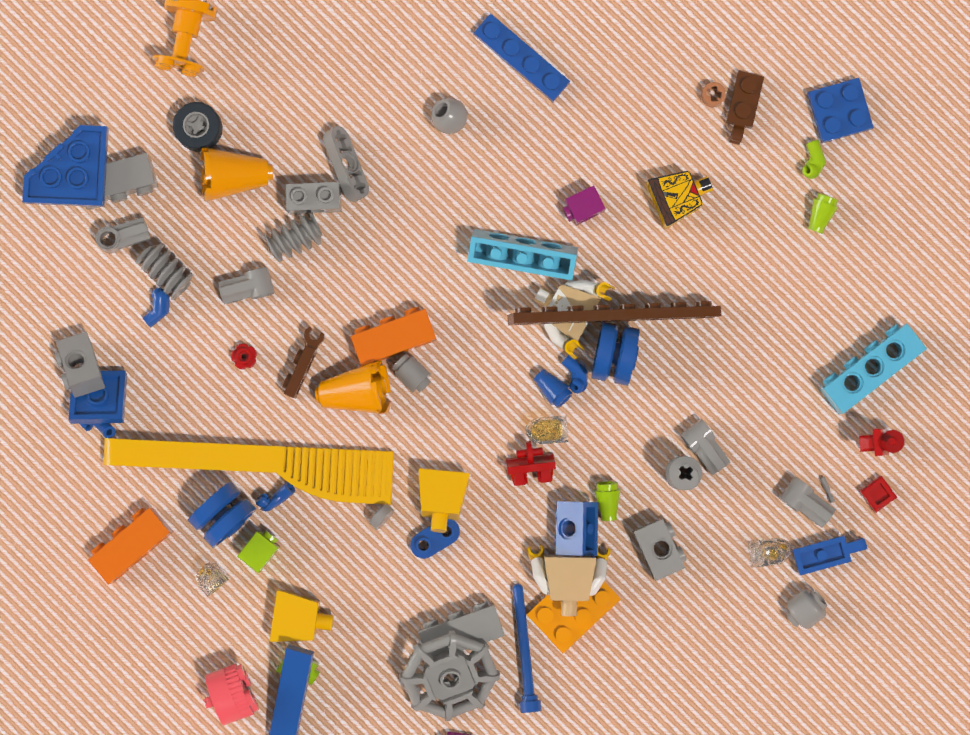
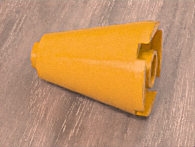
M212 148L201 149L200 161H204L201 169V186L204 201H211L268 186V180H273L272 164L267 163V159Z
M375 361L320 381L319 387L315 388L317 403H321L323 408L387 414L390 410L391 401H386V394L391 393V386L386 366L381 365L382 361Z

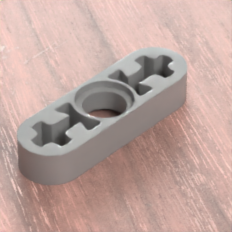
M335 126L324 134L323 142L345 197L352 202H357L368 195L369 185L349 134L344 128ZM343 158L348 161L350 170L343 165Z

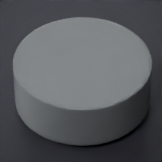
M384 504L372 516L369 524L378 530L392 516L394 509L388 504Z

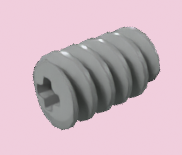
M313 212L310 213L309 222L304 216H301V225L299 226L294 220L290 221V230L284 224L281 225V234L272 229V238L270 239L264 233L271 253L278 262L283 261L282 253L291 258L292 249L298 254L302 253V244L308 250L311 249V240L317 245L321 244V236L323 235Z
M163 243L156 246L151 245L137 257L135 263H143L141 269L144 272L150 271L149 277L151 279L158 278L156 284L159 287L166 285L164 293H173L171 300H175L189 287L193 274L183 275L186 269L185 265L179 268L175 267L179 261L178 258L171 261L168 260L172 253L170 250L161 253L164 246Z
M676 457L667 464L665 477L668 484L674 489L692 490L701 481L702 468L699 462L692 457ZM679 468L688 469L686 472L687 479L679 478L681 474Z

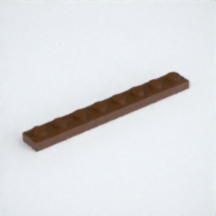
M699 301L693 307H687L686 302L670 303L671 307L661 308V303H646L645 308L635 309V304H620L619 309H610L609 305H594V310H584V306L581 305L567 306L568 311H558L557 306L541 307L542 312H531V307L515 308V313L508 314L507 319L508 326L699 319L720 317L721 306H712V301Z

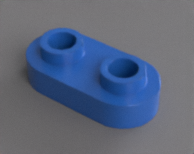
M448 519L447 526L452 530L451 535L448 537L443 536L442 533L432 532L431 526L427 527L412 538L410 544L412 553L422 559L433 556L458 539L460 535L459 525L456 521ZM425 540L428 542L429 547L427 550L419 548L420 541Z

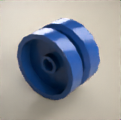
M602 322L591 379L605 381L609 376L611 366H614V383L628 386L637 361L640 329L626 326L622 330L620 342L616 341L617 325Z
M232 481L214 493L187 520L196 530H202L213 523L204 535V539L212 548L218 546L226 538H230L256 511V507L248 499H243L233 507L231 506L240 496L241 492Z

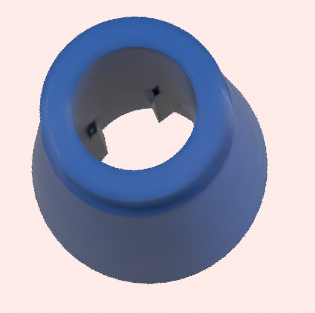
M545 369L534 378V381L550 405H555L557 408L565 404L573 394L569 390L570 386Z

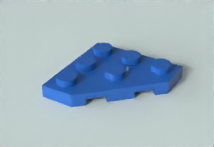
M80 125L70 137L62 144L57 145L44 157L45 159L24 175L22 202L24 204L104 207L109 128L107 126Z

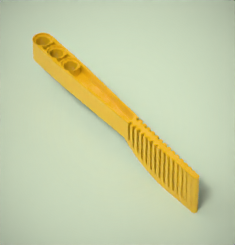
M105 438L103 465L278 473L296 488L319 498L347 503L392 505L393 451Z

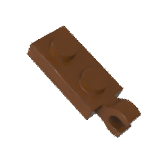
M738 71L726 123L733 125L729 143L740 145L744 134V127L752 129L764 76Z
M308 327L304 332L307 346H305L304 350H298L293 361L297 366L293 374L288 373L282 388L286 389L284 394L294 399L297 398L317 354L318 347L325 339V334L321 332L317 340H312L310 333L313 328Z

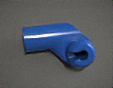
M156 288L152 291L153 309L142 317L150 328L169 313L170 297L164 293L162 288Z
M568 355L561 364L571 372L570 389L578 394L587 388L588 371L580 362Z
M111 423L80 424L86 431H90L95 426L105 438H112L116 433Z

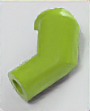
M819 140L806 144L810 158L806 165H804L802 173L809 179L819 176L826 164Z

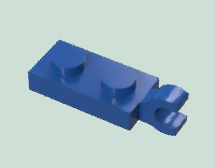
M842 535L792 549L798 574L801 576L852 562L851 553L868 548L865 538L846 543L845 536Z

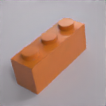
M419 306L404 311V317L395 319L394 316H390L380 320V325L370 328L369 325L355 329V335L350 337L361 366L375 361H382L436 341L437 339L426 309L420 310Z
M144 507L132 516L134 521L127 527L124 524L111 534L113 537L111 541L106 545L104 542H101L91 551L93 556L88 561L108 585L119 579L174 532L154 508H148L147 510Z

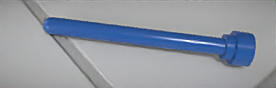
M517 583L513 586V598L524 696H521L522 701L519 702L520 712L542 711L541 700H538V696L534 693L523 586Z

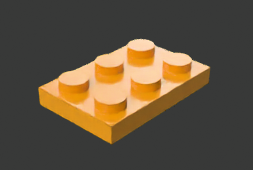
M604 581L598 592L589 597V601H577V616H561V601H552L549 595H546L526 615L563 654L617 604L621 598Z

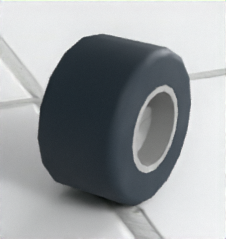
M203 102L185 104L177 111L173 119L175 137L185 148L191 151L201 152L202 148H213L222 136L223 125L219 115L211 106Z

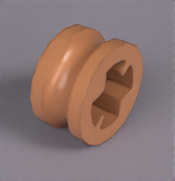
M717 82L707 84L701 93L703 103L711 108L720 106L726 97L724 86ZM711 88H715L716 93L720 94L721 97L720 99L717 97L716 101H711V96L706 95V92H710Z

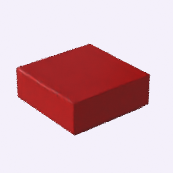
M882 476L877 477L859 491L874 513H877L897 498Z

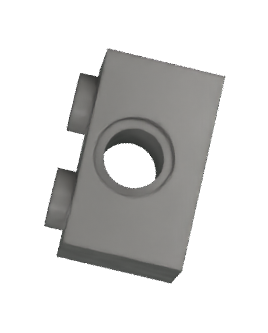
M339 182L285 184L286 211L289 215L310 214L311 212L313 214L342 212L341 185Z
M87 331L56 341L59 351L54 354L59 368L64 367L65 374H62L61 378L66 390L71 389L76 398L106 388ZM83 363L80 367L73 368L76 364Z
M660 518L632 531L655 581L685 568L683 562L687 560L681 546L676 547L672 540V537L676 535L669 521L665 523ZM658 541H665L668 545V551L663 556H657L654 552V545Z

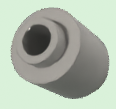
M407 353L392 367L396 372L394 375L412 393L416 389L420 393L431 382L428 379L431 373L414 356L410 357Z

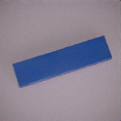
M291 644L286 647L269 735H298L314 651Z

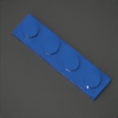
M491 13L473 33L477 39L551 102H554L570 84V80Z

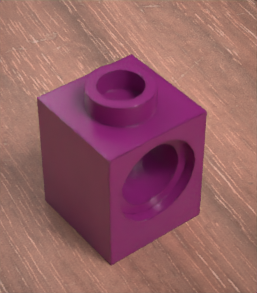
M594 185L566 198V206L563 207L568 221L573 220L576 226L604 213L606 209Z

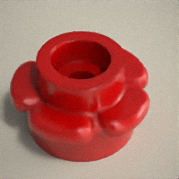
M242 343L237 345L236 349L232 351L231 360L235 362V366L238 369L251 368L256 363L257 352L253 346ZM243 354H246V359H242Z

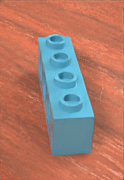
M474 229L467 262L573 280L579 247Z
M898 323L885 332L887 337L880 343L875 340L865 347L866 354L858 359L854 356L843 365L845 367L843 372L839 375L834 372L822 381L825 386L819 390L839 415L844 414L927 349L908 324L899 326ZM889 344L895 345L898 349V354L895 358L889 357L886 353V348ZM868 360H872L877 364V371L873 375L869 374L865 369V364ZM847 376H851L856 380V388L853 391L846 389L844 385Z

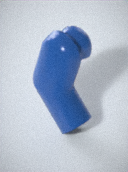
M286 482L269 497L265 493L260 494L256 499V505L261 507L260 510L268 512L293 495L295 488L292 484Z

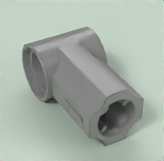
M144 217L113 227H103L99 229L95 237L98 247L109 254L151 240ZM106 235H115L116 240L112 246L106 247L103 245V238Z
M268 267L254 269L246 272L243 276L218 282L224 304L248 298H262L275 293Z
M703 419L680 434L688 448L697 454L711 475L719 472L730 463L726 454L715 441V435Z
M794 477L779 499L793 510L800 511L808 519L823 528L831 519L836 509L813 493L814 490L799 478Z

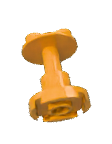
M165 0L164 9L175 14L172 32L177 35L172 57L165 55L152 56L153 61L156 62L155 67L170 71L171 67L180 69L182 75L196 77L200 72H204L203 66L187 59L192 38H198L201 21H215L217 8L212 7L209 10L210 4L200 0Z

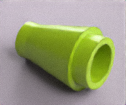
M818 193L817 198H813L808 229L823 234L825 227L838 209L836 206L838 200Z
M602 481L596 483L597 489L594 492L601 520H617L621 488H618V482Z

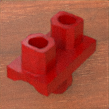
M873 429V435L859 436L860 452L875 451V456L896 453L903 449L905 438L897 430Z
M526 441V449L516 450L517 457L506 458L508 475H511L514 486L528 484V472H537L538 482L541 483L552 482L553 469H556L554 454H543L542 447L532 448L531 441Z

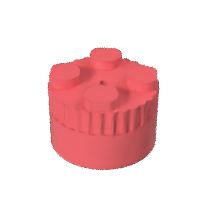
M233 664L205 675L210 696L203 699V701L206 703V708L214 706L223 726L254 715V712L259 710L255 696L252 695L250 689H247L248 686H251V682L242 664Z

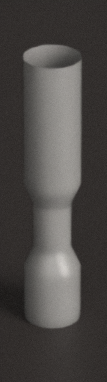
M820 478L830 503L835 502L826 478Z

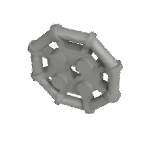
M449 631L448 634L426 643H417L414 646L415 650L405 670L400 673L399 677L411 700L412 709L442 717L445 721H451V718L477 708L482 709L495 682L500 679V672L496 670L489 652V645L485 641L478 642L455 634V631ZM456 645L472 652L469 655H465L463 651L456 650ZM448 646V651L435 656L430 654V652ZM423 659L425 662L423 672L415 673ZM481 659L485 670L477 672L474 664ZM447 674H456L451 682L448 679H444ZM478 682H483L478 693H474L473 687L475 683L477 686ZM417 684H423L426 692L422 695L418 692ZM436 699L442 700L444 707L431 703V701H436ZM468 699L465 702L452 706V704Z

